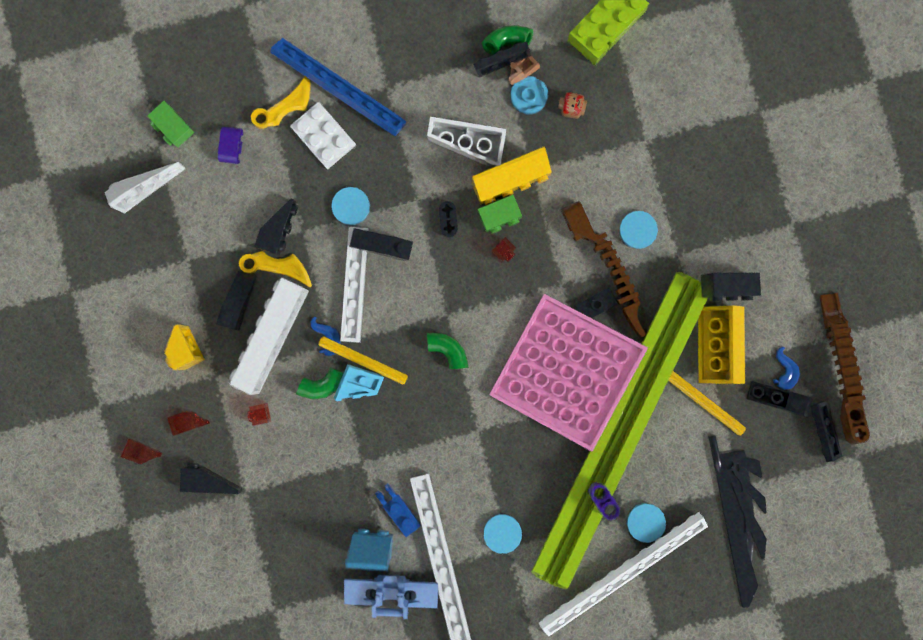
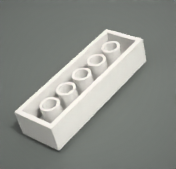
M283 278L275 283L273 287L274 294L272 298L267 300L264 309H266L265 313L258 318L256 322L257 329L248 338L247 344L249 345L246 352L243 351L238 360L240 364L230 375L231 382L229 385L250 395L260 393L309 292Z

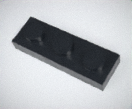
M527 41L524 43L520 42L513 45L512 48L496 52L493 56L481 58L473 65L480 78L511 65V62L516 63L530 57L531 52Z
M821 401L811 405V413L817 427V435L820 438L822 454L826 462H833L843 456L828 401Z

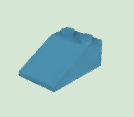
M358 529V532H354L346 567L387 570L392 556L393 534H389V531L386 530L370 533L369 529Z

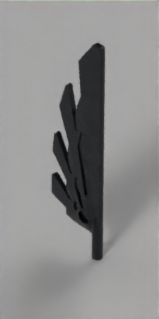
M716 435L708 436L741 606L746 608L750 606L758 588L751 562L754 542L762 560H765L767 542L766 536L754 517L753 507L754 500L761 511L766 514V500L751 484L749 472L762 478L760 461L746 458L744 450L720 454Z

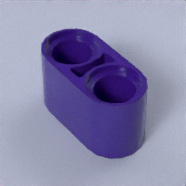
M221 128L218 147L219 162L240 163L239 154H241L242 128Z
M592 483L589 487V495L600 513L609 520L617 518L620 509L609 490L602 483ZM603 488V494L600 497H595V489ZM607 505L614 506V510L610 514L605 513Z

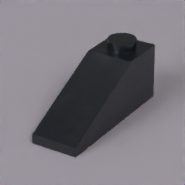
M353 228L349 247L401 261H408L413 241Z
M240 271L237 272L222 304L216 325L240 331L257 276Z
M189 463L187 467L181 468L180 492L239 494L242 492V487L206 467H199L198 463Z

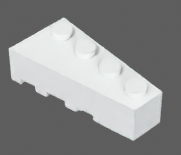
M430 117L427 133L429 141L491 168L501 165L506 129Z

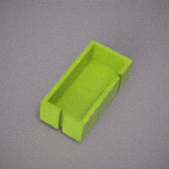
M600 0L569 33L567 41L596 65L607 51L643 15L649 3L646 0Z

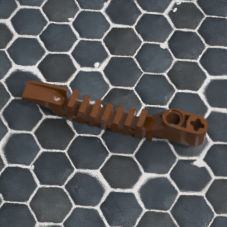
M580 201L561 208L570 232L572 231L574 234V241L584 239L592 242L595 245L593 249L595 253L603 250L604 254L600 256L601 260L610 259L606 267L610 268L613 266L615 270L610 272L611 276L618 275L619 279L613 281L614 285L616 286L620 283L623 285V288L616 290V294L619 295L623 292L628 294V296L617 300V303L620 305L631 300L632 304L621 310L639 338L646 336L637 317L638 307L641 303L638 299L639 294L634 291V284L629 282L630 276L625 274L624 271L626 269L624 266H621L620 262L622 261L620 257L617 258L616 249H612V241L604 240L607 237L606 232L600 235L594 233Z
M838 293L820 295L825 329L831 327L832 330L826 334L827 339L833 338L829 345L836 349L832 351V354L838 358V360L834 361L835 366L839 365L840 367L839 370H836L837 375L842 376L838 383L844 386L843 389L839 390L840 395L843 394L844 398L840 415L844 436L850 444L864 443L869 439L870 432L863 408V401L866 400V397L862 395L864 386L861 385L862 377L861 375L859 376L858 372L860 368L856 363L858 359L854 354L856 350L855 346L853 347L852 345L854 341L853 337L850 336L851 327H848L849 322L841 310ZM850 412L855 414V420L850 418Z

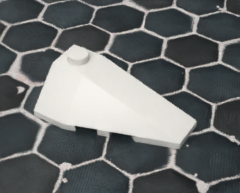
M176 162L115 182L105 192L110 207L126 213L186 168L181 163Z

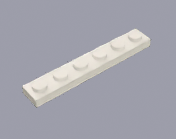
M349 227L340 341L360 343L367 252L351 248L349 245L353 228L369 231V229Z

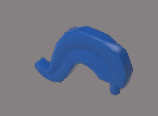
M316 317L311 319V328L314 331L341 344V336L337 329L317 324ZM325 348L319 350V353H324L326 356L336 354Z
M780 347L776 352V358L785 367L786 371L779 377V380L773 379V382L781 389H792L800 376L799 367L793 360L783 354L785 347Z

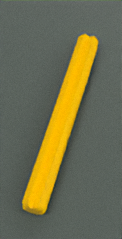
M321 337L319 341V346L400 384L406 383L408 376L326 337Z
M672 371L669 382L737 435L741 436L745 432V426Z

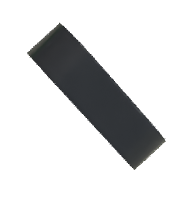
M445 201L439 207L440 227L442 234L447 238H451L458 231L457 213L454 203ZM446 205L453 208V211H450V218H446V212H442ZM447 221H451V227H455L451 234H448L446 230L444 231V228L447 227Z

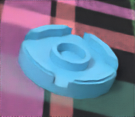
M528 76L513 85L510 93L511 102L519 112L535 114L546 105L548 90L541 80Z
M343 188L335 194L332 200L334 216L345 225H356L365 220L369 213L370 203L368 197L358 188Z
M634 211L626 215L621 221L619 228L623 243L635 249H643L651 245L658 233L655 219L643 211Z
M642 503L636 505L629 512L626 524L628 531L635 539L640 542L649 543L656 541L662 536L665 531L666 520L658 507Z
M507 514L495 515L487 521L484 527L486 545L497 553H509L515 550L522 539V530L519 523L514 517Z

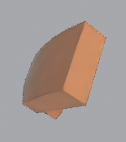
M532 56L516 63L511 62L510 84H515L530 76L540 68L539 63Z

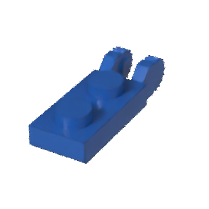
M387 483L384 487L393 499L387 502L380 491L375 492V495L404 536L407 537L421 527V523L400 495H397L390 484Z

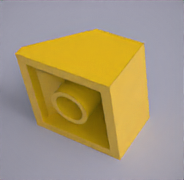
M175 325L165 350L167 357L165 361L168 367L173 370H186L205 359L189 326Z

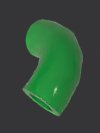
M519 25L503 26L492 31L482 41V46L491 55H495L496 52L505 46L515 45L520 42L524 43L527 41L529 46L533 38V29Z
M427 333L428 351L444 354L448 359L449 369L469 368L465 350L456 339L443 333Z
M330 367L325 377L320 380H310L304 377L300 382L296 395L313 400L327 398L337 391L343 372Z

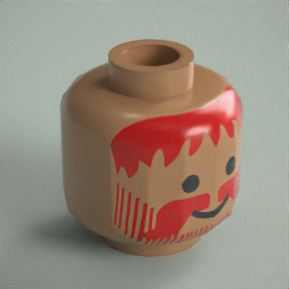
M567 92L564 98L560 97L558 109H561L562 116L578 119L581 115L584 116L587 101L584 100V96L581 94Z

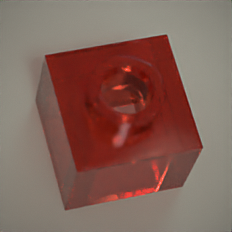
M505 237L491 253L501 263L505 260L509 262L516 255L514 253L516 247Z
M268 403L249 407L250 411L247 412L249 422H252V426L271 422Z

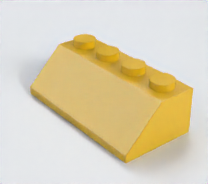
M545 147L472 176V186L480 205L483 203L485 205L496 202L495 198L503 196V198L514 194L513 191L519 188L521 191L531 187V183L536 181L538 184L547 181L552 171Z
M743 306L703 307L698 318L699 383L745 384V325Z

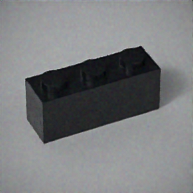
M760 273L702 274V298H710V301H723L722 298H726V301H737L738 297H741V301L753 300L754 296H761Z

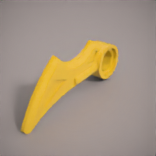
M304 76L300 84L287 97L268 110L263 108L254 110L251 114V121L254 126L259 129L277 126L289 112L296 110L306 111L310 97V79ZM259 114L266 116L264 123L256 122V117Z
M261 251L243 255L239 260V267L245 273L252 274L257 270L286 275L308 287L312 286L306 269L294 254L283 259H275ZM247 259L254 260V267L252 269L245 268L244 262Z

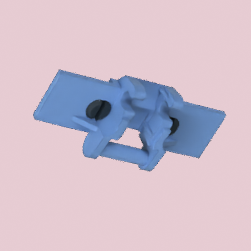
M378 575L374 580L344 579V604L372 606V618L391 616L408 619V607L437 608L438 582H414L405 579V576ZM386 599L397 600L399 608L403 609L377 607L382 606L383 600Z

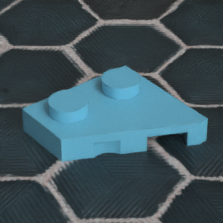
M347 364L334 399L335 401H341L344 398L352 397L355 399L365 395H377L384 377L381 374Z

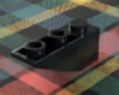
M291 198L260 228L254 245L256 249L280 256L281 252H284L286 248V241H284L286 234H290L292 229L291 218L296 216L298 210L297 202Z
M751 381L746 398L747 400L807 418L813 401L809 396Z

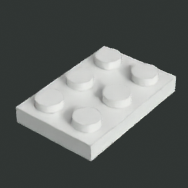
M317 102L290 125L327 170L356 146L320 102Z

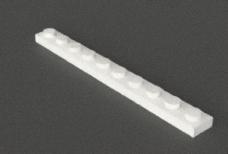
M428 473L412 477L410 481L435 580L438 582V592L450 639L471 640L430 475Z
M699 512L690 516L680 526L674 527L664 537L658 538L651 546L642 549L638 555L626 560L622 566L610 571L606 577L594 582L590 588L578 593L574 599L562 604L552 614L546 615L539 622L543 631L548 636L552 635L707 528L704 517Z

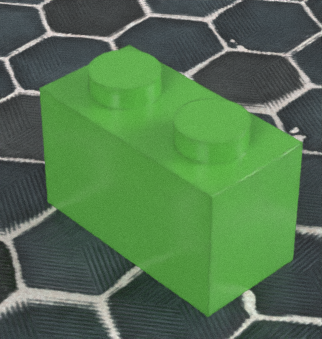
M165 101L147 115L152 121L150 125L157 132L162 131L164 134L162 138L170 146L174 144L179 147L195 133Z
M514 195L478 209V214L486 233L489 231L491 234L502 230L501 227L506 224L509 227L519 223V219L522 218Z

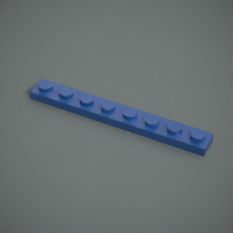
M284 38L271 47L270 53L393 136H396L404 128L406 120Z

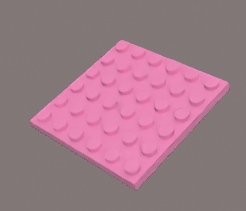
M544 294L489 395L584 448L593 451L648 348Z

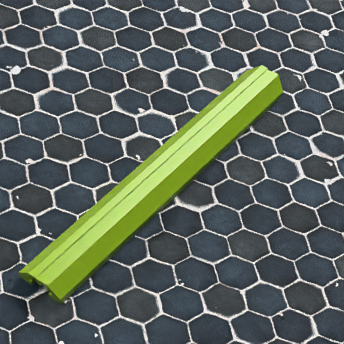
M675 273L641 343L648 349L593 451L589 450L531 570V573L537 578L562 589L569 587L603 517L589 495V487L595 482L602 483L613 496L708 299L702 298L701 281L685 273ZM599 487L595 489L594 496L600 497L603 494V488Z

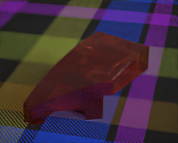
M185 411L167 418L173 436L210 424L209 420L200 418L193 411Z
M129 438L121 457L138 464H143L160 457L162 452Z

